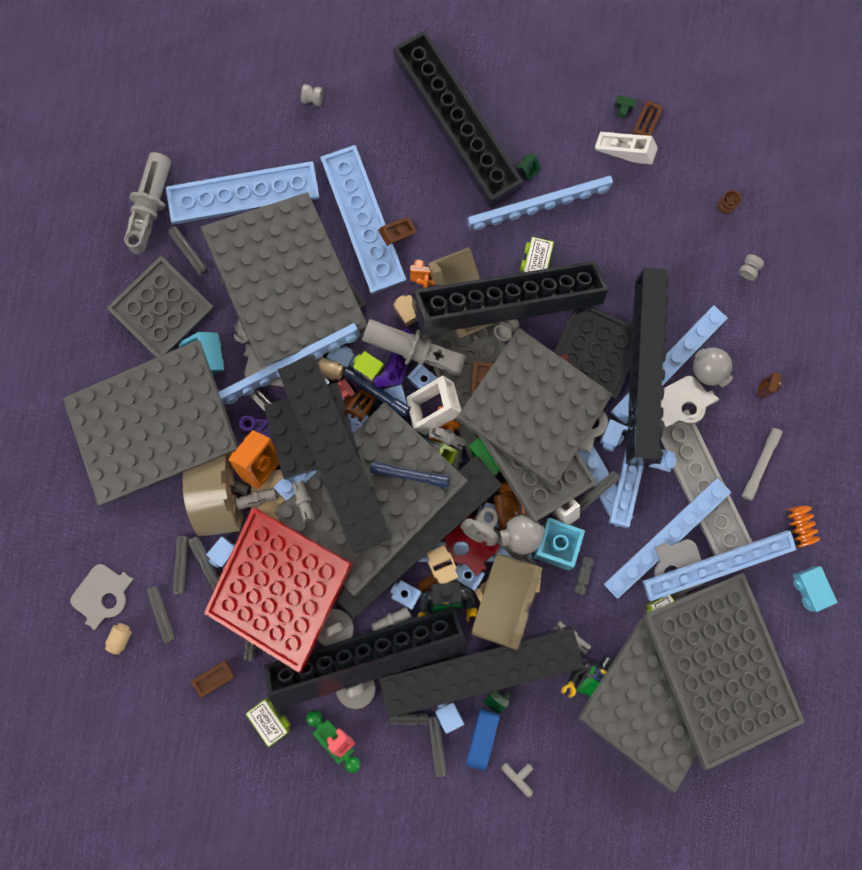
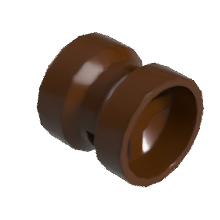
M735 190L725 192L717 204L719 211L723 214L732 213L741 203V195Z

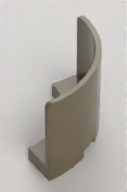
M465 248L428 263L433 283L437 286L480 279L470 248ZM496 323L458 329L455 332L461 338Z
M231 453L183 472L185 507L190 523L198 536L240 531L244 515L238 509L236 495H232L231 485H234L235 470L228 460L231 457Z
M497 554L475 619L472 634L517 650L523 636L529 607L540 581L542 568Z

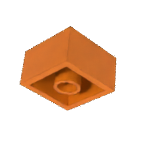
M254 430L251 431L228 459L241 480L257 489L261 488L279 465L276 449L271 439Z

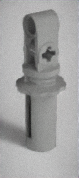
M149 153L138 192H132L129 196L134 205L130 209L132 215L129 218L124 241L134 254L144 252L152 231L153 221L158 216L157 211H163L165 208V203L160 199L171 160L160 153ZM139 240L136 245H132L133 241Z
M369 319L362 338L364 342L404 356L406 358V365L411 360H414L420 365L426 363L457 376H460L466 360V356L459 352L432 344L430 339H422L420 337V330H417L415 335L414 333L411 335L372 319ZM436 353L439 354V358H440L439 360H436V359H435V358H436V356H435Z

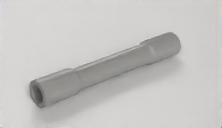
M777 428L771 429L763 452L741 497L753 501L760 480L783 431Z

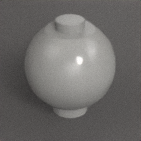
M712 347L703 348L696 353L693 371L700 382L712 386L719 384L721 387H724L732 381L733 376L730 374L732 371V360L724 350Z
M528 515L513 517L507 522L506 530L499 531L502 547L508 546L511 551L524 555L537 550L542 543V537H545L543 525H540L538 521L534 522Z

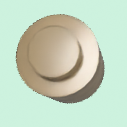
M323 357L317 360L326 379L340 381L344 372L343 365Z
M122 623L113 625L105 642V649L117 655L124 651L132 634L129 630L130 627Z

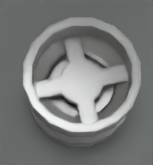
M304 84L301 92V103L308 104L312 102L315 106H321L323 88L316 87L314 89L310 85Z
M749 254L744 260L745 264L740 267L738 273L743 278L753 281L758 276V270L762 269L764 261L758 256Z
M517 319L500 322L494 329L495 336L502 341L510 340L518 329L519 322Z

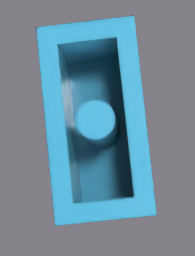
M813 566L793 575L795 579L793 581L794 585L801 592L803 597L802 603L809 611L817 612L838 603L821 566Z

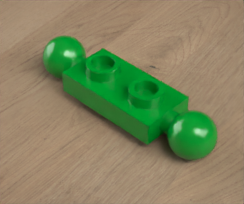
M310 711L306 716V721L308 725L317 728L312 734L337 764L344 760L345 769L350 773H356L360 769L361 763L357 757L350 756L354 749L350 748L341 758L333 754L328 748L327 739L329 737L334 740L338 738L337 728L329 719L323 723L322 715L319 711Z

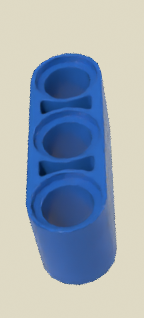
M480 708L466 759V766L486 771L499 722V713Z

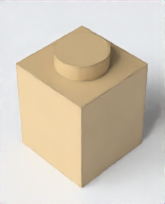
M403 295L396 299V303H394V309L405 328L417 321L412 307L413 299L411 295L406 297Z

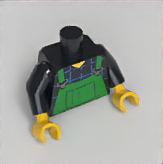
M460 582L432 584L429 590L421 594L420 612L417 616L421 617L429 614V611H438L454 606L455 609L466 608V620L470 622L469 617L476 618L478 610L474 608V597L470 589L463 587Z
M605 653L601 662L594 658H591L588 662H583L584 668L572 671L567 681L568 685L563 686L561 692L565 693L566 689L569 688L570 694L568 697H573L576 691L591 697L615 658Z

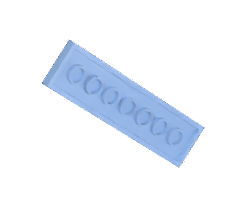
M356 145L320 157L370 293L374 294L405 283L406 278L393 244L387 246L378 231L380 227L385 225Z
M313 161L166 187L170 217L173 225L243 213L306 192L309 193L311 200L320 199Z

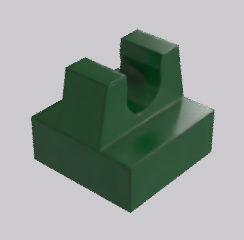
M618 95L614 104L615 108H619L617 117L624 119L627 111L633 110L636 99Z
M532 153L529 156L524 155L522 157L524 161L521 164L517 163L515 165L516 169L523 175V178L528 181L541 169L536 155Z
M499 690L492 691L483 702L495 712L501 713L509 704L510 694L506 693L504 696H501Z

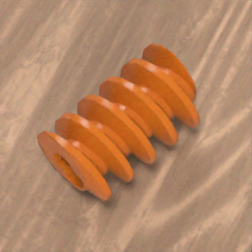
M803 505L786 509V511H792V514L787 517L794 519L790 526H796L792 533L799 535L794 538V541L801 542L796 547L809 546L820 540V537L813 536L818 533V529L811 528L816 525V522L809 521L814 517V514L807 513L812 510L811 506Z

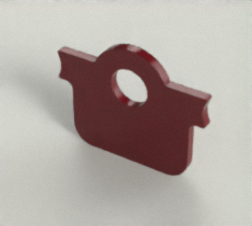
M471 514L466 519L474 520L476 516ZM460 524L444 538L446 541L445 547L447 552H450L455 564H466L478 576L481 571L486 570L484 563L498 552L499 544L487 546L485 541H482V543L476 542L463 532ZM457 542H465L469 547V551L463 556L457 555L453 549L454 545Z

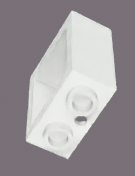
M445 376L439 377L406 397L407 403L411 407L409 412L412 420L411 425L415 431L424 435L429 433L432 426L440 427L455 419L461 412L454 382ZM440 393L444 407L423 418L420 405Z

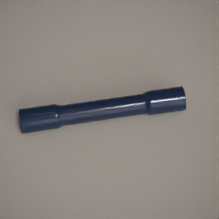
M347 368L344 371L343 378L361 387L379 400L386 402L393 410L404 417L409 414L411 407L376 387V385L363 378V376L351 368Z
M374 461L370 465V473L393 476L443 488H448L450 483V476L419 472Z

